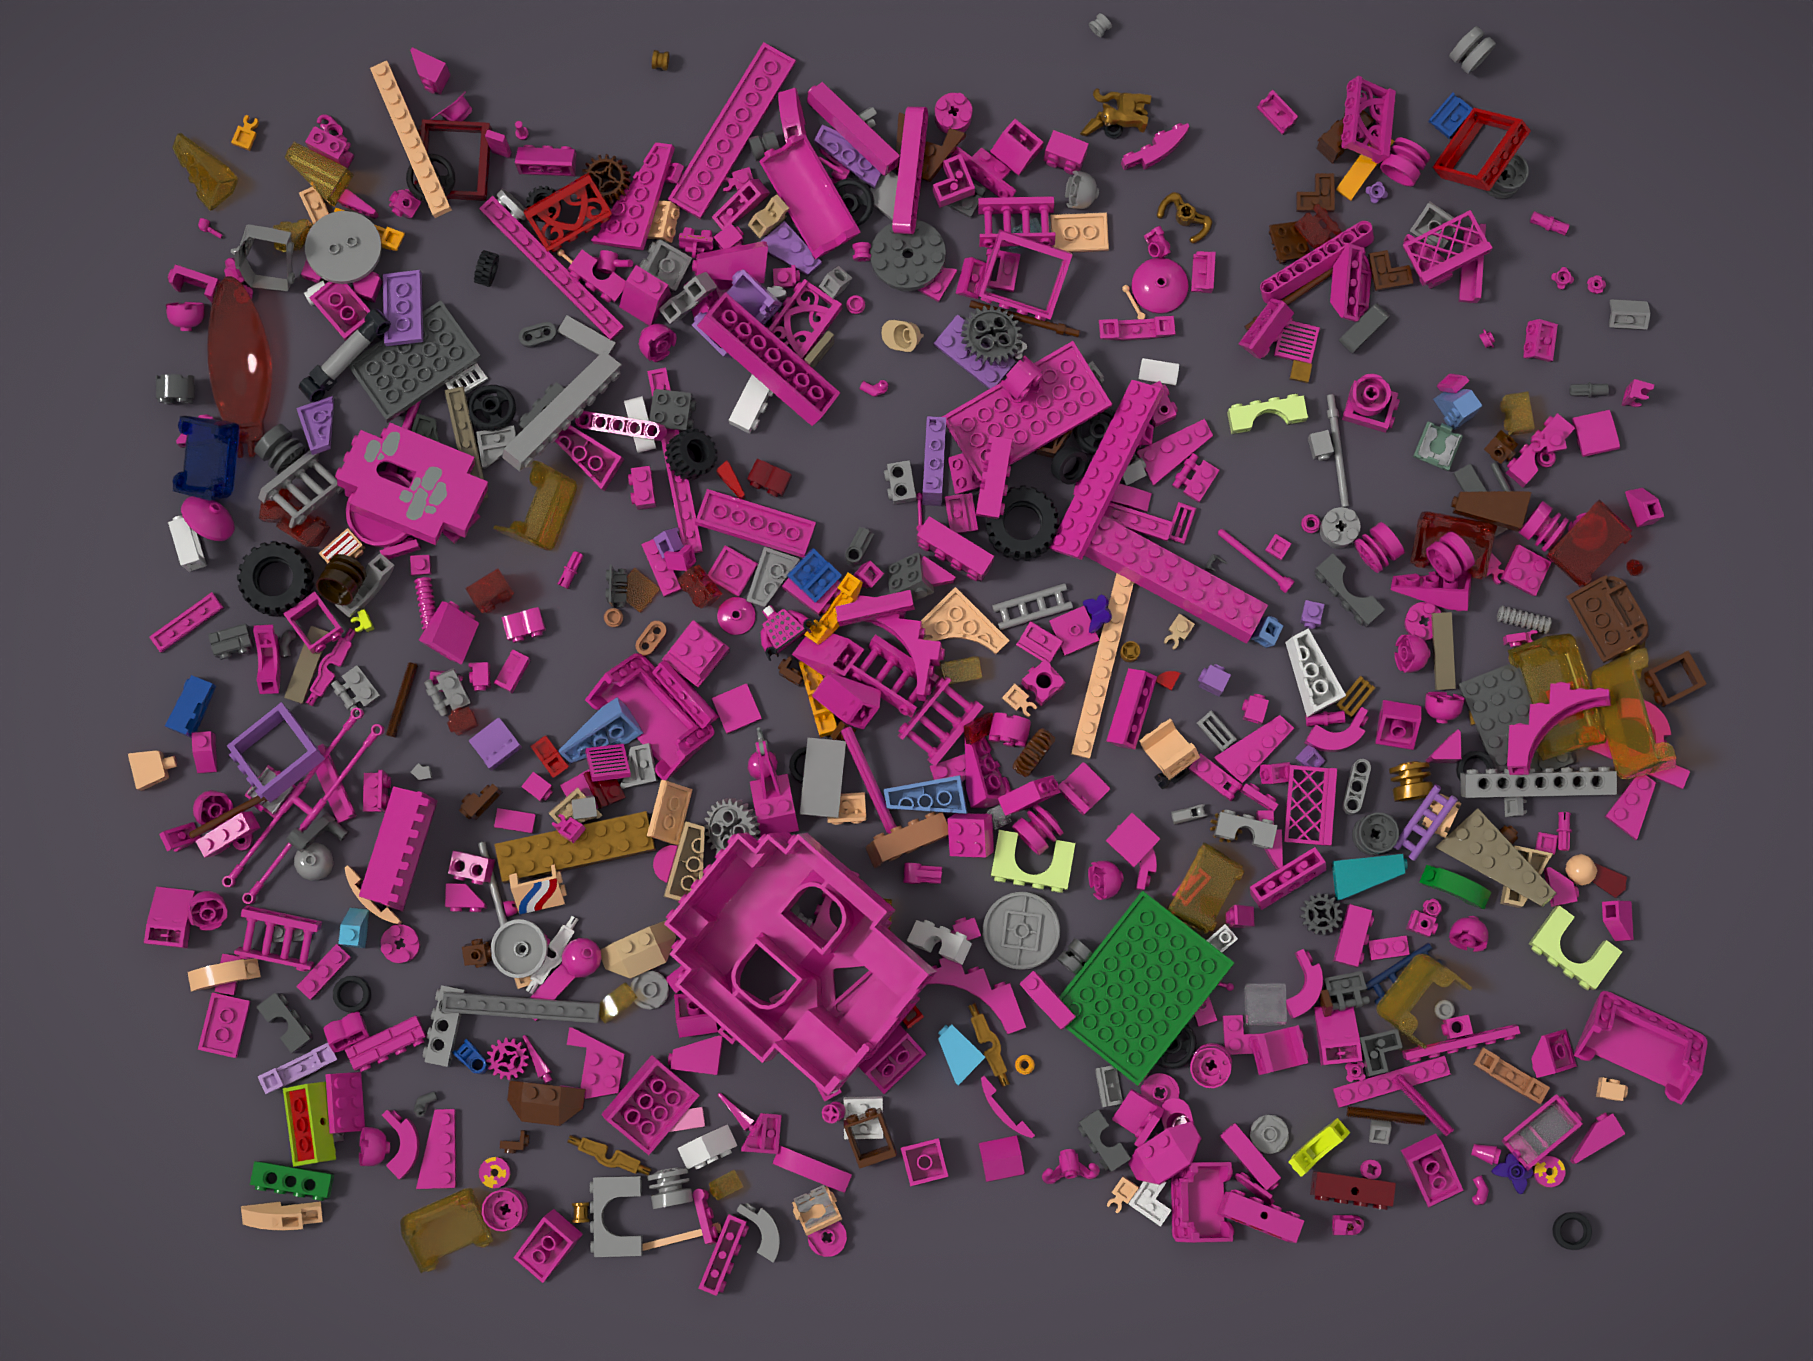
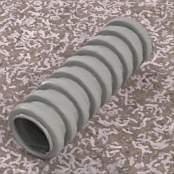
M1504 605L1499 608L1497 614L1498 622L1503 621L1504 624L1508 622L1509 625L1515 624L1516 627L1520 625L1521 628L1526 627L1528 630L1532 628V630H1538L1540 633L1544 631V634L1549 632L1552 623L1551 617H1540L1539 614L1535 616L1533 613L1528 614L1527 611L1523 613L1522 610L1516 611L1515 608H1505Z

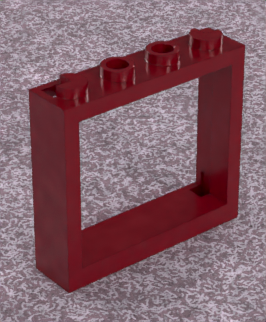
M422 119L418 132L427 153L430 131L481 133L477 192L452 190L446 196L447 199L487 201L490 147L485 135L487 130L492 131L490 123ZM418 180L414 181V185L419 184Z

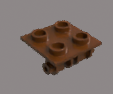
M1301 221L1269 225L1270 231L1268 233L1271 236L1272 245H1275L1273 250H1276V260L1279 261V264L1286 263V260L1302 258L1310 253Z

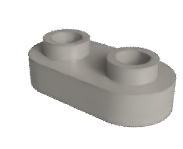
M502 188L497 194L498 202L504 207L507 206L514 218L524 220L526 218L524 214L526 208L511 193Z

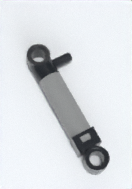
M379 309L371 310L365 316V322L322 366L317 365L309 373L310 376L300 382L299 389L310 402L313 403L320 400L324 396L325 390L329 391L337 383L335 379L376 337L384 338V333L389 330L391 323Z

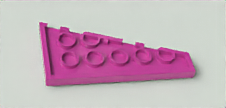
M655 142L644 159V164L640 171L634 174V180L630 184L629 190L624 189L626 196L620 195V200L611 209V219L602 223L600 226L601 230L597 236L594 235L591 239L594 244L644 250L675 147L672 144Z

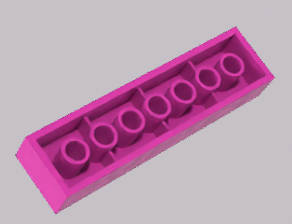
M726 292L715 302L697 325L811 426L823 417L840 394L836 388Z

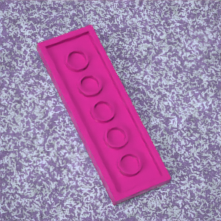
M707 489L695 525L803 558L806 555L816 522Z

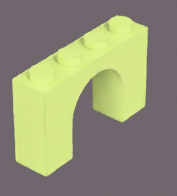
M999 830L991 877H994V881L1005 883L1006 880H1011L1014 885L1025 886V883L1033 884L1032 888L1042 890L1045 886L1052 888L1051 891L1063 893V890L1068 889L1075 843L1056 840L1051 866L1041 874L1030 875L1023 872L1015 861L1018 833Z
M1555 906L1529 942L1532 946L1531 949L1540 956L1541 954L1545 955L1551 965L1564 969L1563 973L1569 978L1573 979L1574 977L1580 981L1579 985L1584 989L1595 990L1622 951L1606 940L1600 944L1587 962L1578 964L1568 960L1561 951L1560 940L1562 934L1574 919V916L1561 906Z

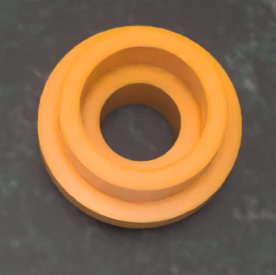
M1028 1055L1018 1057L1015 1062L1016 1070L1024 1075L1031 1073L1035 1066L1034 1060ZM1027 1061L1029 1064L1028 1068H1022L1021 1063Z

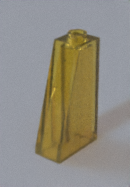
M293 142L291 147L288 148L284 157L333 207H335L354 176L346 167L296 142Z

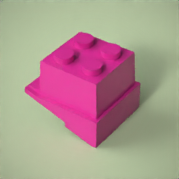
M693 620L662 660H666L674 670L699 687L729 653L730 648Z

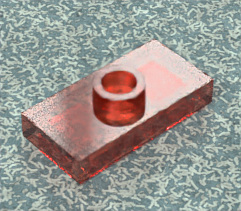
M987 712L963 726L966 744L972 745L989 735L993 713Z

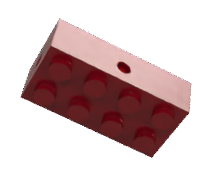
M1313 1171L1310 1195H1315L1314 1199L1329 1201V1197L1334 1198V1202L1348 1204L1350 1200L1354 1201L1353 1205L1368 1207V1203H1371L1373 1208L1387 1210L1388 1206L1393 1207L1396 1183Z

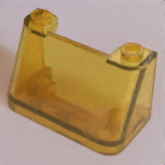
M1203 842L1167 910L1182 922L1205 934L1208 931L1213 932L1218 923L1215 919L1235 881H1240L1245 872L1242 870L1243 865Z
M472 1188L463 1189L405 1215L400 1221L401 1235L420 1273L432 1271L436 1268L438 1258L471 1243H474L477 1247H486L493 1241V1236L488 1225L484 1222L482 1210Z

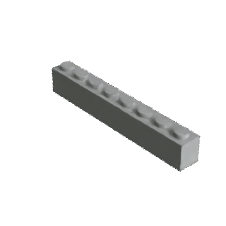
M603 351L503 449L502 458L519 472L524 467L528 468L532 464L533 458L536 455H541L545 451L546 445L549 442L553 443L557 439L560 431H565L574 418L580 417L587 405L591 406L599 393L603 394L611 381L615 382L619 378L621 364Z

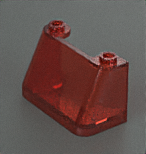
M1599 499L1545 556L1578 587L1581 585L1586 586L1593 579L1591 575L1613 551L1622 542L1626 544L1633 537L1631 535L1633 530Z
M1424 511L1418 519L1410 563L1419 568H1425L1426 565H1430L1426 549L1435 541L1439 542V539L1446 533L1453 532L1464 540L1474 556L1475 564L1468 569V573L1472 574L1471 577L1476 579L1486 578L1497 526L1487 522Z

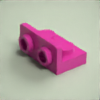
M1542 319L1529 321L1526 327L1523 357L1526 359L1537 358L1547 362L1553 361L1558 324Z

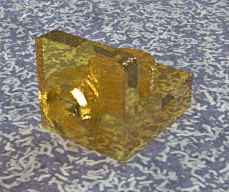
M735 1170L709 1183L710 1192L717 1200L743 1188Z

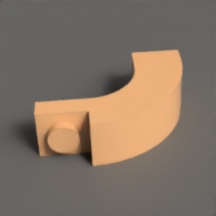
M255 958L215 964L187 972L191 991L204 990L226 983L261 977L258 960Z

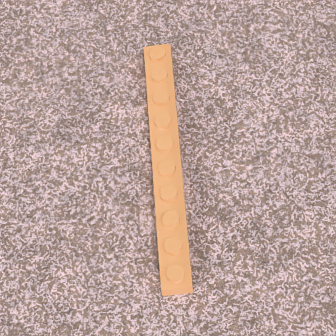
M386 60L371 67V72L434 218H437L452 211L388 61Z
M1117 573L1108 605L1112 619L1103 625L1071 755L1090 759L1134 584V582Z

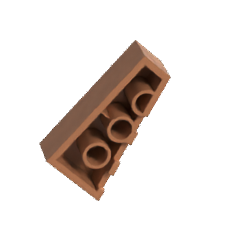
M934 811L925 815L926 819L919 821L917 818L908 822L909 826L902 828L898 826L891 829L890 834L885 835L881 833L874 836V840L865 847L874 868L881 866L886 860L889 862L902 856L903 853L909 854L919 849L920 846L925 847L949 836L948 824L943 812L936 814Z

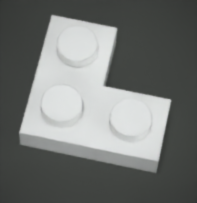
M1143 1181L1128 1204L1161 1227L1172 1211L1156 1200L1166 1182L1157 1185Z

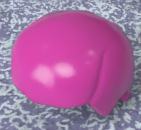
M757 751L751 755L747 766L749 774L756 780L760 779ZM769 751L771 761L776 771L778 761L775 755ZM762 756L764 778L771 777L766 757Z

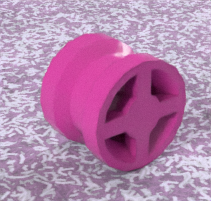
M858 242L852 244L855 252L853 255L854 261L865 262L871 260V254L869 253L871 243Z
M834 1101L822 1109V1117L827 1123H835L843 1119L846 1114L844 1105L838 1101Z
M1366 1160L1360 1166V1172L1366 1179L1373 1180L1381 1174V1165L1375 1160Z

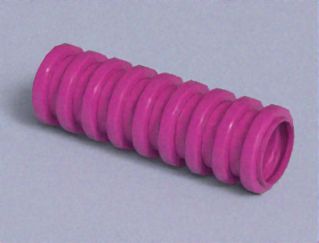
M421 577L414 580V583L417 584L415 589L418 590L416 595L419 596L417 601L420 602L418 607L421 608L419 613L422 614L420 615L422 619L421 624L423 625L422 630H425L436 610V607H434L435 601H433L434 595H432L433 590L431 589L432 584L430 583L431 578Z

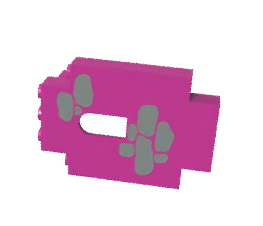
M389 423L388 427L383 429L381 437L362 430L358 436H354L351 443L353 447L350 452H346L343 459L345 463L342 468H338L335 475L337 485L344 488L345 496L349 497L348 503H350L351 511L434 545L437 544L444 529L464 538L466 537L488 491V481L470 475L475 465L474 456L393 423ZM383 462H390L416 474L409 488L379 476L377 473L378 465Z

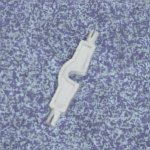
M571 916L566 926L563 925L550 942L548 948L556 956L555 958L547 956L542 967L531 975L530 979L532 981L526 989L530 994H533L538 984H543L551 969L561 963L563 949L574 934L572 929L578 921L577 918Z

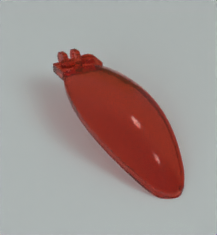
M227 276L216 287L210 312L208 328L209 376L215 402L225 424V444L236 445L237 457L243 458L244 448L242 444L248 443V454L250 457H254V443L259 442L264 436L263 420L271 394V354L263 323L250 295L239 280L232 276Z

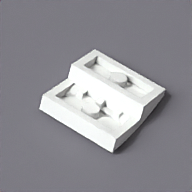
M882 1096L844 1097L843 1099L846 1109L844 1120L853 1114H857V1116L864 1114L870 1108H881L883 1113ZM878 1117L851 1126L856 1139H883V1130ZM844 1129V1139H848Z

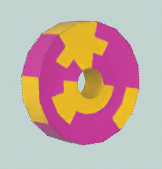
M1546 1156L1533 1167V1175L1540 1185L1555 1187L1563 1181L1565 1167L1560 1159ZM1548 1168L1552 1169L1551 1175H1547L1546 1170Z
M499 1157L486 1159L479 1169L480 1180L485 1186L490 1188L504 1186L509 1181L511 1175L509 1164ZM493 1169L498 1170L497 1176L492 1175L491 1172Z

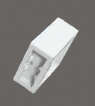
M182 515L174 517L173 521L168 522L180 565L188 572L206 567L207 564L198 533L189 527Z

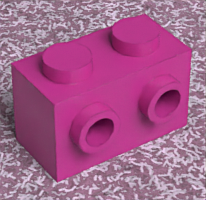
M1161 381L1152 384L1165 391L1151 418L1154 427L1175 419L1176 412H1178L1173 401L1170 402L1168 398L1170 394L1165 384L1162 385Z
M650 466L631 468V474H628L629 485H633L634 493H631L632 504H636L637 510L656 507Z

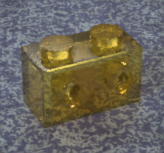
M1521 392L1505 395L1500 404L1502 412H1505L1504 428L1506 431L1508 430L1509 436L1532 432L1535 426L1529 393Z

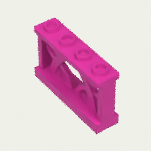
M1357 76L1348 82L1345 116L1343 119L1344 128L1341 137L1342 148H1348L1369 157L1377 164L1390 156L1395 90L1390 88L1387 90L1362 79L1361 76ZM1369 107L1372 117L1376 120V125L1368 130L1360 117V112ZM1357 134H1358V138H1357V139H1360V138H1362V137L1364 138L1363 143H1360V142L1356 141V135H1357Z
M806 279L802 283H797L793 290L795 292L791 298L787 297L782 305L784 307L780 313L777 312L771 320L773 322L769 328L766 327L773 334L780 332V340L787 337V341L784 344L787 346L790 344L794 352L804 361L805 357L819 342L842 310L840 302L832 299ZM803 293H813L815 297L813 305H810L809 297L806 301L801 300ZM819 298L830 304L831 307L819 306ZM797 302L799 306L792 308ZM810 312L809 322L814 331L812 333L809 331H799L793 335L791 331V316ZM814 312L816 313L815 317L819 316L821 318L819 322L813 321ZM784 320V327L779 326ZM803 335L806 337V341L803 343L799 341L800 338L795 341L799 336Z

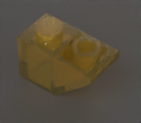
M301 219L297 223L280 222V225H273V229L291 232L294 251L300 250L304 245L307 234L314 224L307 219ZM274 242V248L281 252H286V244Z

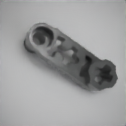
M327 812L305 832L301 831L298 827L294 828L286 838V841L302 853L325 831H330L340 841L345 839L349 831L338 824L336 819Z

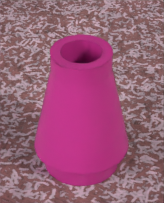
M1474 1144L1471 1155L1491 1165L1492 1163L1498 1164L1501 1149H1498L1497 1146Z

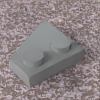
M647 743L630 747L628 764L631 775L623 779L620 785L621 788L626 789L657 782L658 778L655 772L651 744Z

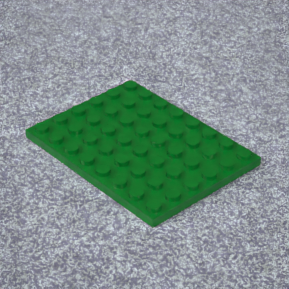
M1142 890L1059 996L1076 1016L1065 1028L1139 1086L1235 963Z

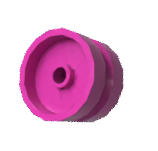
M1453 532L1446 533L1439 539V542L1435 541L1426 549L1431 565L1447 581L1455 580L1461 575V571L1466 572L1475 564L1474 556L1468 545Z

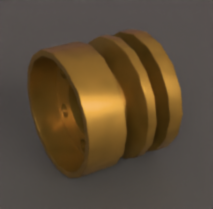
M1407 762L1389 769L1390 774H1399V776L1391 778V782H1400V786L1392 789L1394 802L1426 798L1433 788V782L1423 781V778L1430 776L1431 772H1422V770L1430 767L1429 762Z

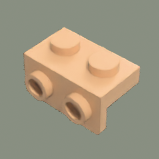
M865 792L841 794L839 818L827 817L828 823L839 825L843 822L857 824L866 821Z

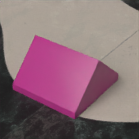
M1457 729L1425 761L1429 763H1456L1461 760V731Z
M1017 1135L979 1143L986 1182L1025 1174Z

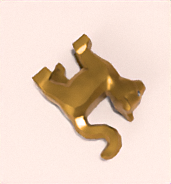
M1098 88L1093 91L1095 100L1103 103L1104 110L1098 118L1102 119L1106 126L1118 124L1123 127H1137L1140 132L1144 133L1148 124V112L1144 109V105H1150L1151 95L1110 92L1102 96ZM1111 99L1116 100L1117 110L1106 104V102Z

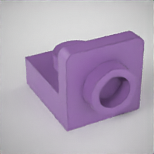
M1305 600L1300 623L1310 629L1319 627L1321 625L1324 604Z

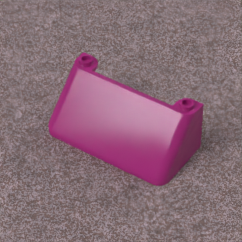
M635 653L606 672L585 701L593 709L600 710L604 705L618 697L629 708L643 731V734L638 736L637 739L642 744H651L653 756L659 761L655 766L656 774L662 780L667 781L712 738L714 728L710 724L702 729L652 674L655 667L646 657Z
M1603 991L1595 1002L1576 1046L1574 1056L1584 1061L1592 1060L1594 1055L1604 1058L1665 1086L1667 1098L1682 1105L1702 1075L1707 1039L1697 1031L1611 992Z

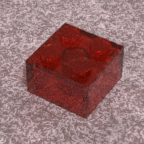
M499 569L494 570L465 588L479 611L486 614L496 608L495 605L500 602L506 603L512 599V595L515 594Z

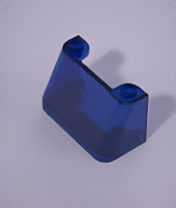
M180 416L178 429L181 434L187 435L184 469L173 477V492L210 501L229 497L234 488L239 425L229 421Z

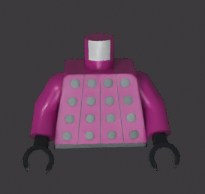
M771 605L766 607L762 613L768 620L762 624L763 629L760 633L761 645L765 650L768 660L771 661L770 656L773 654L779 657L778 653L803 636L806 630L808 633H812L810 627H817V624L812 619H808L796 611L782 609L777 613Z

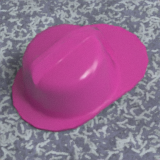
M466 91L450 106L433 116L431 120L438 115L443 116L449 121L465 120L472 112L471 106L464 97Z
M1171 1098L1162 1105L1164 1112L1161 1119L1164 1130L1190 1121L1194 1123L1189 1105L1184 1100Z

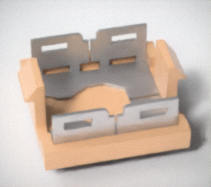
M822 1185L811 1190L810 1194L805 1193L794 1198V1202H792L794 1206L793 1213L796 1219L800 1220L807 1236L842 1220L835 1204L837 1200L828 1186L824 1187Z

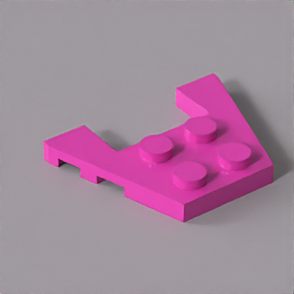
M569 1027L567 1045L587 1048L581 1088H579L586 1089L585 1099L619 1093L625 1054Z

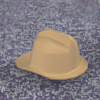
M899 320L887 321L883 325L881 332L882 339L889 348L905 352L913 351L921 338L924 337V334L920 332L916 324Z

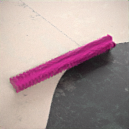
M1399 1074L1393 1078L1394 1082H1396L1395 1084H1398L1397 1086L1403 1089L1402 1091H1404L1405 1095L1408 1094V1098H1411L1410 1100L1416 1103L1415 1105L1421 1108L1422 1112L1426 1113V1117H1429L1428 1119L1434 1122L1433 1124L1439 1127L1438 1129L1444 1132L1445 1136L1454 1130L1429 1105L1426 1099L1409 1084L1408 1080L1404 1079L1403 1075Z

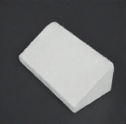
M1143 358L1138 380L1161 381L1162 384L1176 386L1179 364Z

